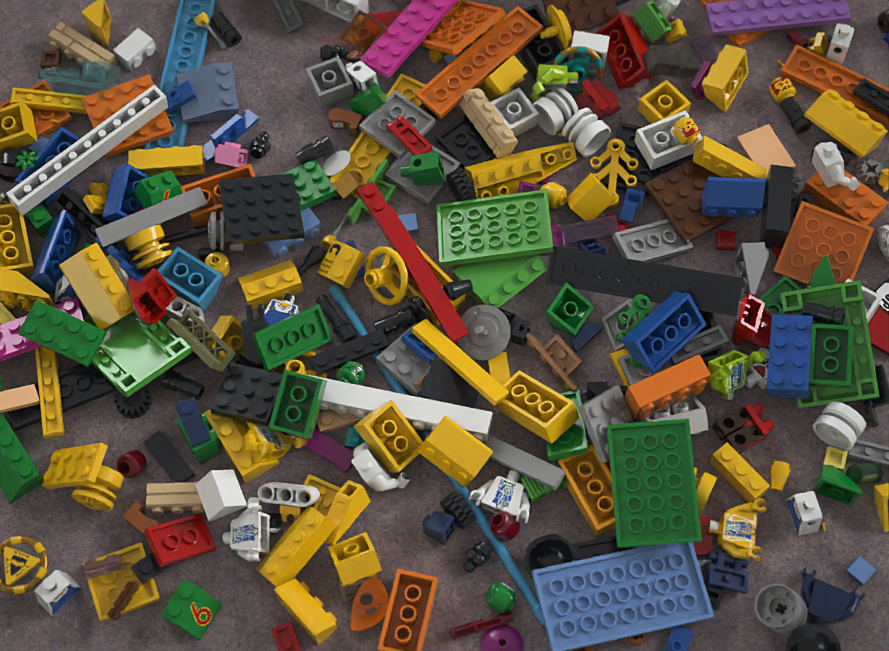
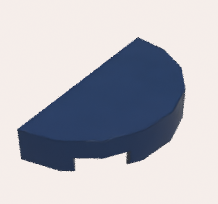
M595 322L583 323L576 336L571 337L572 348L576 354L603 330L602 325Z

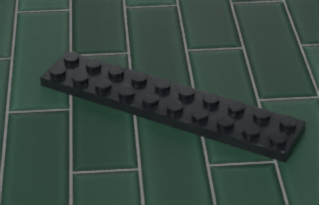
M553 246L554 252H551L546 284L563 286L567 282L574 289L631 299L639 294H643L651 302L660 304L674 292L689 293L698 310L736 317L743 278Z
M169 329L173 334H175L179 338V336L172 329ZM193 351L169 369L176 368L200 357ZM92 362L89 367L80 364L59 372L62 413L118 391ZM38 381L29 384V385H32V384L35 385V388H36V391H37V394H38V397H39ZM40 403L8 411L15 431L42 421Z

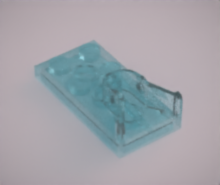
M103 61L83 62L81 74L80 70L69 69V71H63L62 67L52 66V68H45L44 71H39L38 79L108 90L119 85L120 67Z

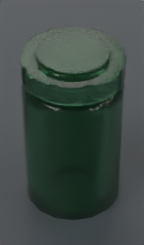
M878 463L850 465L846 470V475L855 484L880 482L883 479L884 472L882 466Z

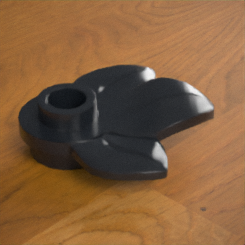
M418 296L411 297L408 306L412 315L415 316L417 324L427 319L435 325L425 310L426 306L423 300Z

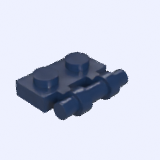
M709 551L707 559L714 561L715 564L710 563L707 565L706 586L746 594L748 592L749 572L741 571V567L747 568L748 560L733 558L719 551L716 553ZM724 563L731 565L732 568L724 567Z

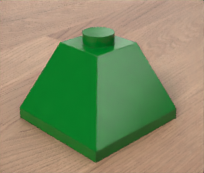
M824 464L819 471L813 489L814 493L849 506L854 504L862 492L843 471L838 470L833 465L826 466Z

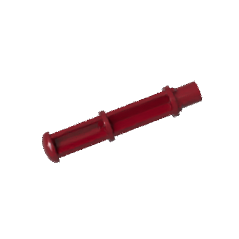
M511 612L506 614L499 613L497 617L488 620L480 619L457 627H451L450 635L455 640L497 626H503L506 622L512 621L513 616Z

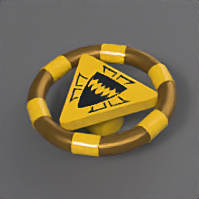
M15 536L0 543V555L4 551L6 584L0 579V591L16 595L26 593L39 585L48 569V555L43 545L36 539L28 536ZM23 543L29 544L40 555V559L9 548V546ZM41 563L32 581L25 585L11 586Z

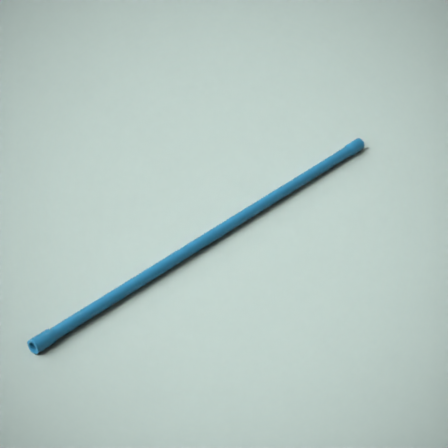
M339 284L332 285L329 288L331 295L340 305L359 337L369 334L351 307ZM377 352L371 355L375 362L376 357L380 355L381 352ZM376 362L393 391L408 395L401 383ZM423 429L419 430V432L425 439L431 430ZM447 474L459 495L471 507L470 509L474 511L478 525L529 603L537 620L542 627L545 626L538 598L501 540L491 532L490 523L480 507L476 506V501L474 499L468 501L471 494L468 488L463 487Z

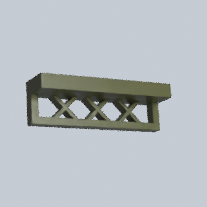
M190 309L186 310L179 321L170 318L166 323L212 369L223 372L236 354ZM191 316L192 326L187 327L185 323ZM203 328V337L198 338L197 329ZM214 339L215 347L209 349L208 340ZM225 350L227 355L221 361L220 351Z

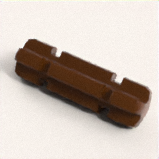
M131 581L127 582L124 587L125 591L122 590L113 604L114 608H111L107 613L108 617L112 620L117 621L122 615L121 611L125 610L132 599L131 595L135 594L138 590V586Z

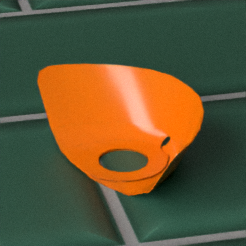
M370 577L364 581L354 597L351 610V629L353 631L372 627L386 615L389 597L384 585L378 578ZM364 593H369L373 597L369 605H363L360 602V597ZM374 607L377 609L372 615L366 614V610Z

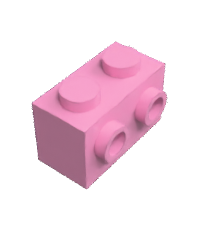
M225 141L224 145L218 144V147L215 148V162L234 167L244 166L247 164L249 150L240 148V144Z

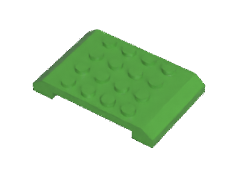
M861 281L781 293L784 315H802L805 302L826 305L827 307L836 306V309L838 307L846 309L843 325H853L854 327L851 388L809 385V398H797L798 408L823 406L832 401L844 403L880 398ZM813 320V324H827L826 322Z
M134 312L104 329L107 334L96 352L92 363L125 397H129L193 351L191 346L181 337L178 338L160 320L155 325L152 322L146 324L140 321ZM89 314L84 317L85 322L96 327Z

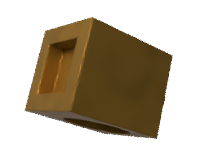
M350 170L332 185L343 199H348L357 193L356 189L366 184L363 182V176L358 171Z

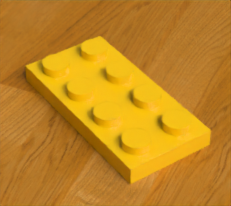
M101 442L55 450L51 456L49 468L44 474L42 487L55 489L95 483L108 446Z

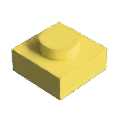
M828 446L823 464L826 466L833 465L838 470L843 471L848 451Z

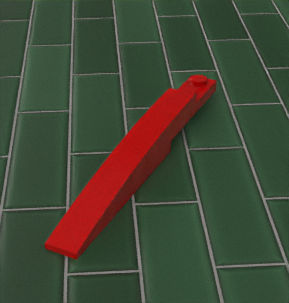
M372 181L356 189L358 196L393 250L398 252L403 259L408 276L448 338L455 342L468 335L467 328L396 212L392 206L388 205L374 182Z

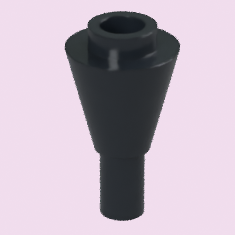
M312 245L303 261L304 263L297 269L300 276L325 258L324 254L326 252L319 245L316 247Z

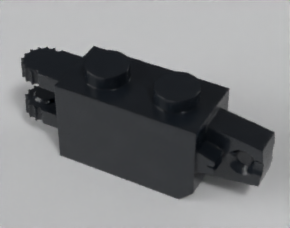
M259 304L258 306L259 319H253V308L251 305H247V319L241 322L244 357L247 360H251L253 368L265 369L252 334L271 324L267 323V318H265L264 304Z

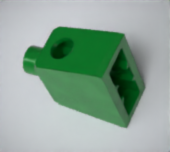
M438 151L411 156L410 166L400 167L401 177H412L415 185H444V166Z

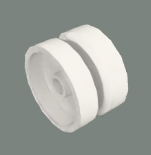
M836 401L829 402L822 411V415L813 424L814 432L822 441L831 447L844 451H849L854 446L857 437L866 428L865 420L857 411L846 404Z

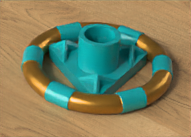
M574 46L563 50L552 64L567 66V72H578L577 83L580 85L587 79L591 57L597 66V74L590 82H593L596 78L600 81L604 72V64L601 57L594 50L583 46ZM570 54H587L582 57L560 64L564 60V58ZM567 85L565 90L569 93H583L585 87L583 85L581 87Z

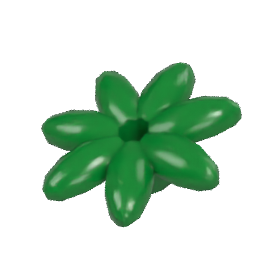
M24 150L23 156H16V159L19 161L15 166H22V170L25 171L27 166L34 168L32 162L38 161L39 158L34 157L35 151L28 154Z

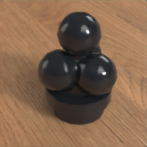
M325 44L323 47H320L322 61H328L338 56L339 58L340 56L346 57L349 53L347 47H339L336 44L330 46Z
M260 132L252 140L249 147L252 157L261 159L270 150L271 146L267 142L269 140L267 132Z
M482 541L478 544L475 543L473 548H469L466 551L468 561L463 565L464 570L467 573H472L476 567L484 565L486 559H490V554L493 552L492 549Z

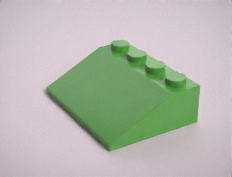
M539 254L462 264L452 273L458 281L471 280L473 290L468 293L477 305H491L500 308L545 273L549 266Z

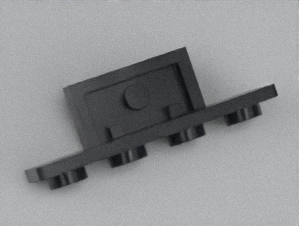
M882 364L875 366L880 398L862 400L868 409L865 411L866 418L875 427L879 426L875 408L889 404V384Z

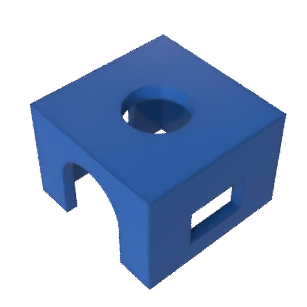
M626 199L619 219L632 222L639 203Z

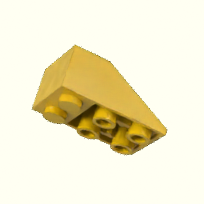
M0 269V301L6 308L14 309L17 307L30 312L36 299L50 306L55 305L50 295L20 272Z

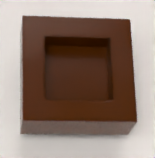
M42 51L41 69H59L61 61L60 51Z

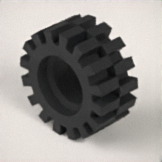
M461 167L446 175V181L451 188L450 191L453 192L457 201L470 200L476 196L475 187H473L470 177L467 176V173Z
M145 386L133 393L140 396L139 402L133 406L126 404L127 397L119 390L114 393L116 398L113 399L120 414H123L126 418L129 416L130 419H133L134 416L139 418L141 413L143 415L146 414L145 410L150 409L149 405H151L152 401L150 393Z
M452 491L440 501L441 508L444 509L446 514L455 517V523L460 529L464 530L476 520L474 511L470 509L471 507L456 492Z

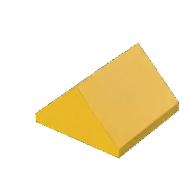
M96 0L81 13L88 32L104 47H108L111 17L105 0Z
M590 173L567 197V203L578 216L590 225L616 198Z

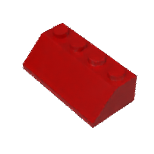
M622 12L596 32L598 35L610 36L606 59L620 90L644 84L658 74L639 28L634 23V17Z

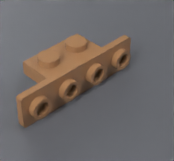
M525 334L528 339V345L541 353L539 357L546 364L549 362L553 367L551 369L558 378L562 377L564 379L565 387L569 391H576L577 389L581 391L582 389L570 376L583 364V361L566 342L556 334L543 346L533 334Z

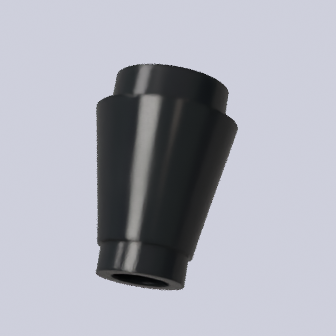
M470 279L447 282L443 289L448 298L454 301L473 290V284Z

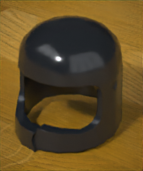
M15 147L1 149L0 165L9 168L16 167L15 164L19 161L16 159V156H23L22 152ZM0 173L1 180L16 183L15 179L18 176L10 177Z

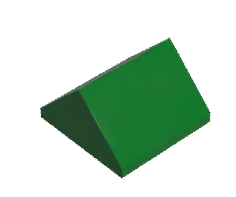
M566 282L545 313L552 328L576 336L595 306Z

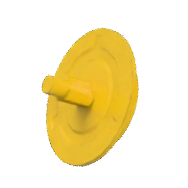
M549 5L547 7V21L550 27L540 32V37L544 39L556 36L565 50L572 45L570 25L562 10H557L553 5Z

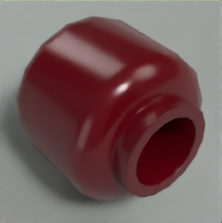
M135 449L125 452L117 460V469L126 478L136 477L147 466L144 454Z
M501 511L491 518L490 530L500 540L510 541L519 533L520 523L509 512Z

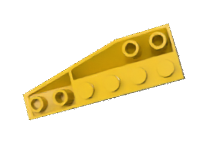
M569 142L519 152L464 168L467 176L470 177V181L473 183V187H475L476 196L474 199L516 194L520 181L536 184L577 159L574 143Z

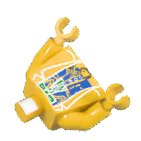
M246 422L250 430L245 434L244 442L246 449L250 452L256 464L282 458L293 445L296 448L306 445L307 438L297 435L295 437L284 435L278 430L269 428V424L264 426Z
M757 498L754 504L751 502L728 509L722 514L719 521L709 520L707 531L718 534L717 544L722 546L733 558L749 559L752 557L755 562H759L761 558L755 554L763 553L760 547L755 546L757 513H755V510L764 513L767 509L765 507L759 508V504L766 501L762 498Z

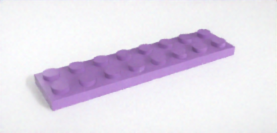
M735 0L707 3L705 6L712 36L844 23L851 20L846 0Z

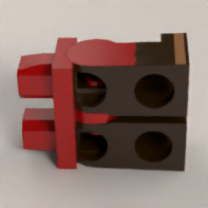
M748 403L744 407L716 419L712 428L721 442L724 441L723 445L728 443L740 455L744 450L766 439L767 435L774 429L775 424L769 418L763 422L761 421L759 416L764 414V409L760 403L752 406Z

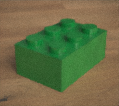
M812 324L809 369L810 386L851 388L853 325Z
M284 370L269 428L312 439L327 381Z

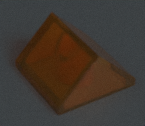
M359 9L340 39L365 54L387 31L388 27Z

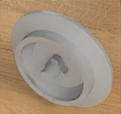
M477 305L462 315L461 320L469 334L457 340L464 353L476 360H489L497 357L504 351L508 345L511 331L509 321L501 310L491 305Z

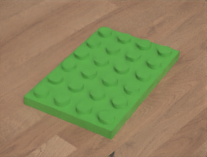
M547 189L436 204L440 267L554 252Z

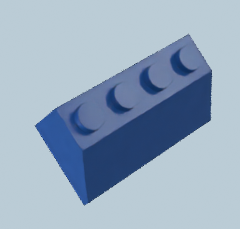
M62 210L53 220L45 243L42 245L39 259L36 261L35 270L30 277V281L47 294H55L56 283L64 275L59 265L72 257L80 231L65 210Z
M674 292L622 339V342L635 360L648 371L654 373L707 324L689 293Z

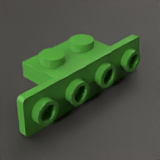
M384 159L381 164H378L375 174L372 178L368 179L367 184L373 181L386 202L389 203L397 189L396 186L383 181L385 172L390 168L389 161ZM359 196L354 206L349 208L347 214L350 224L353 225L362 211L370 214Z

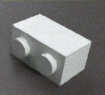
M137 28L113 52L117 61L132 71L135 67H139L144 59L151 56L156 47L153 39Z

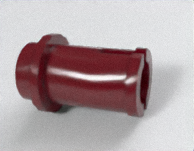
M795 29L790 30L786 37L795 46L799 45L806 49L808 46L807 39L803 38Z

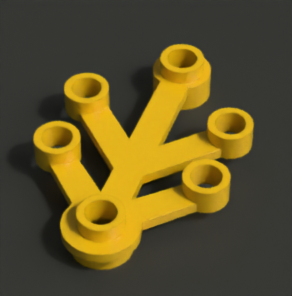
M620 139L610 140L607 144V150L599 157H593L590 160L591 167L599 169L602 163L611 157V163L597 174H593L601 181L610 173L608 191L616 198L608 206L610 208L616 207L619 203V196L616 193L617 173L626 182L627 187L633 188L637 185L636 177L629 175L618 163L620 157L627 164L629 170L635 171L638 168L637 159L631 158L625 152V144ZM618 145L619 148L614 149L613 146ZM598 161L599 164L594 165L593 162ZM632 162L636 163V165L633 167L630 166V163ZM632 179L634 183L630 184L628 181Z

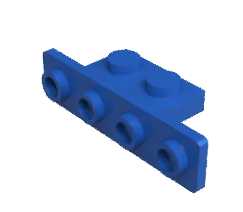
M247 109L241 115L236 114L210 136L211 140L202 146L205 154V163L208 164L214 159V151L218 144L224 145L225 141L233 143L259 121V117Z

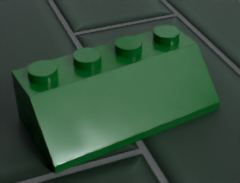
M0 413V488L11 504L43 484L44 478L7 419Z

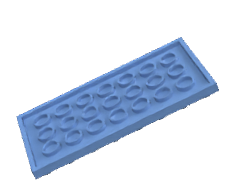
M693 543L644 546L532 570L531 572L551 651H570L714 618Z

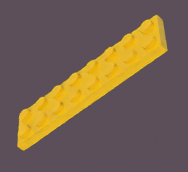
M401 73L386 95V98L396 90L415 105L422 108L423 103L416 98V93L425 84ZM362 131L348 151L351 156L348 165L339 173L332 175L329 180L333 184L347 171L355 170L363 176V182L367 184L368 179L372 178L375 174L378 164H381L384 159H388L392 152ZM355 193L353 197L357 198L358 194Z

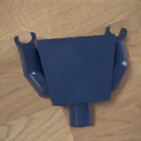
M807 567L804 568L802 572L801 595L807 605V611L815 615L812 623L825 625L826 621L836 624L837 622L845 621L855 614L860 601L866 595L865 593H862L859 597L856 594L858 588H855L851 593L844 591L818 578H814L816 574L815 569L812 574H808L806 572Z

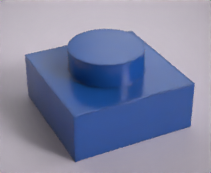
M628 187L624 201L629 199L638 202L637 210H641L646 191Z

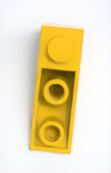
M348 480L336 493L326 517L336 528L325 542L335 545L371 502L363 485Z

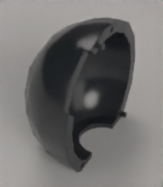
M559 534L545 535L532 541L528 545L524 557L525 569L532 579V570L577 561L575 548L569 540Z
M805 623L791 632L786 642L785 651H841L838 637L827 626L817 623Z

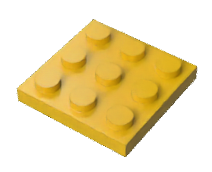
M142 542L83 564L101 623L111 619L107 613L111 608H114L113 604L122 590L125 591L124 587L129 581L135 583L138 586V590L135 594L131 595L132 599L125 610L121 611L122 615L161 600L154 578L142 584L131 570L132 565L147 556Z

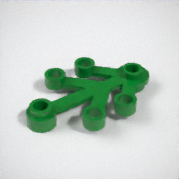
M643 294L635 296L632 300V307L617 316V322L620 325H625L629 322L630 317L637 313V321L627 329L616 334L618 343L623 344L620 334L625 337L645 319V315L648 316L653 312L651 310V301L647 296ZM621 316H624L626 321H623ZM632 356L630 357V364L634 368L643 367Z

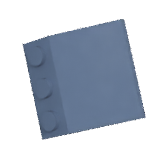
M232 62L212 63L176 75L178 86L188 80L197 96L181 106L183 122L230 120L238 114L239 107Z

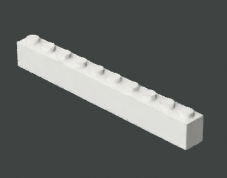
M155 85L151 86L8 191L6 194L10 203L23 216L167 109L166 96Z
M316 377L327 381L320 406L321 410L331 409L340 414L351 413L359 418H364L373 410L392 400L409 424L415 429L433 430L446 415L480 442L488 440L492 423V412Z

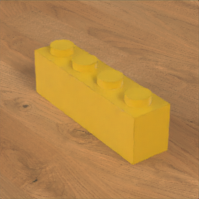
M704 135L694 147L693 162L723 178L765 179L766 183V168Z
M202 146L136 149L129 151L128 164L150 177L170 170L174 176L205 174V154Z

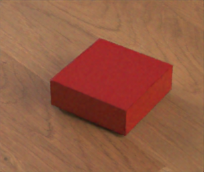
M717 231L716 250L735 251L736 232Z

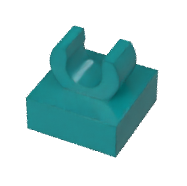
M348 427L345 448L355 449L357 446L365 443L354 427Z

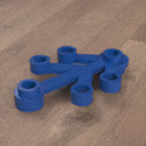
M96 237L95 240L101 246L98 237ZM113 245L103 248L104 250L107 249L108 253L119 262L120 267L134 280L140 282L144 278L142 275H139L142 270H137L135 262L132 265L129 264L127 259L130 256L123 248L120 251Z

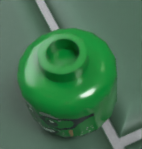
M356 361L345 362L336 373L337 381L359 385L365 378L363 366Z

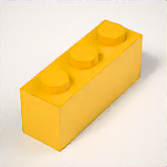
M728 443L724 444L712 455L709 463L748 503L752 502L754 504L757 498H761L766 494L770 485Z

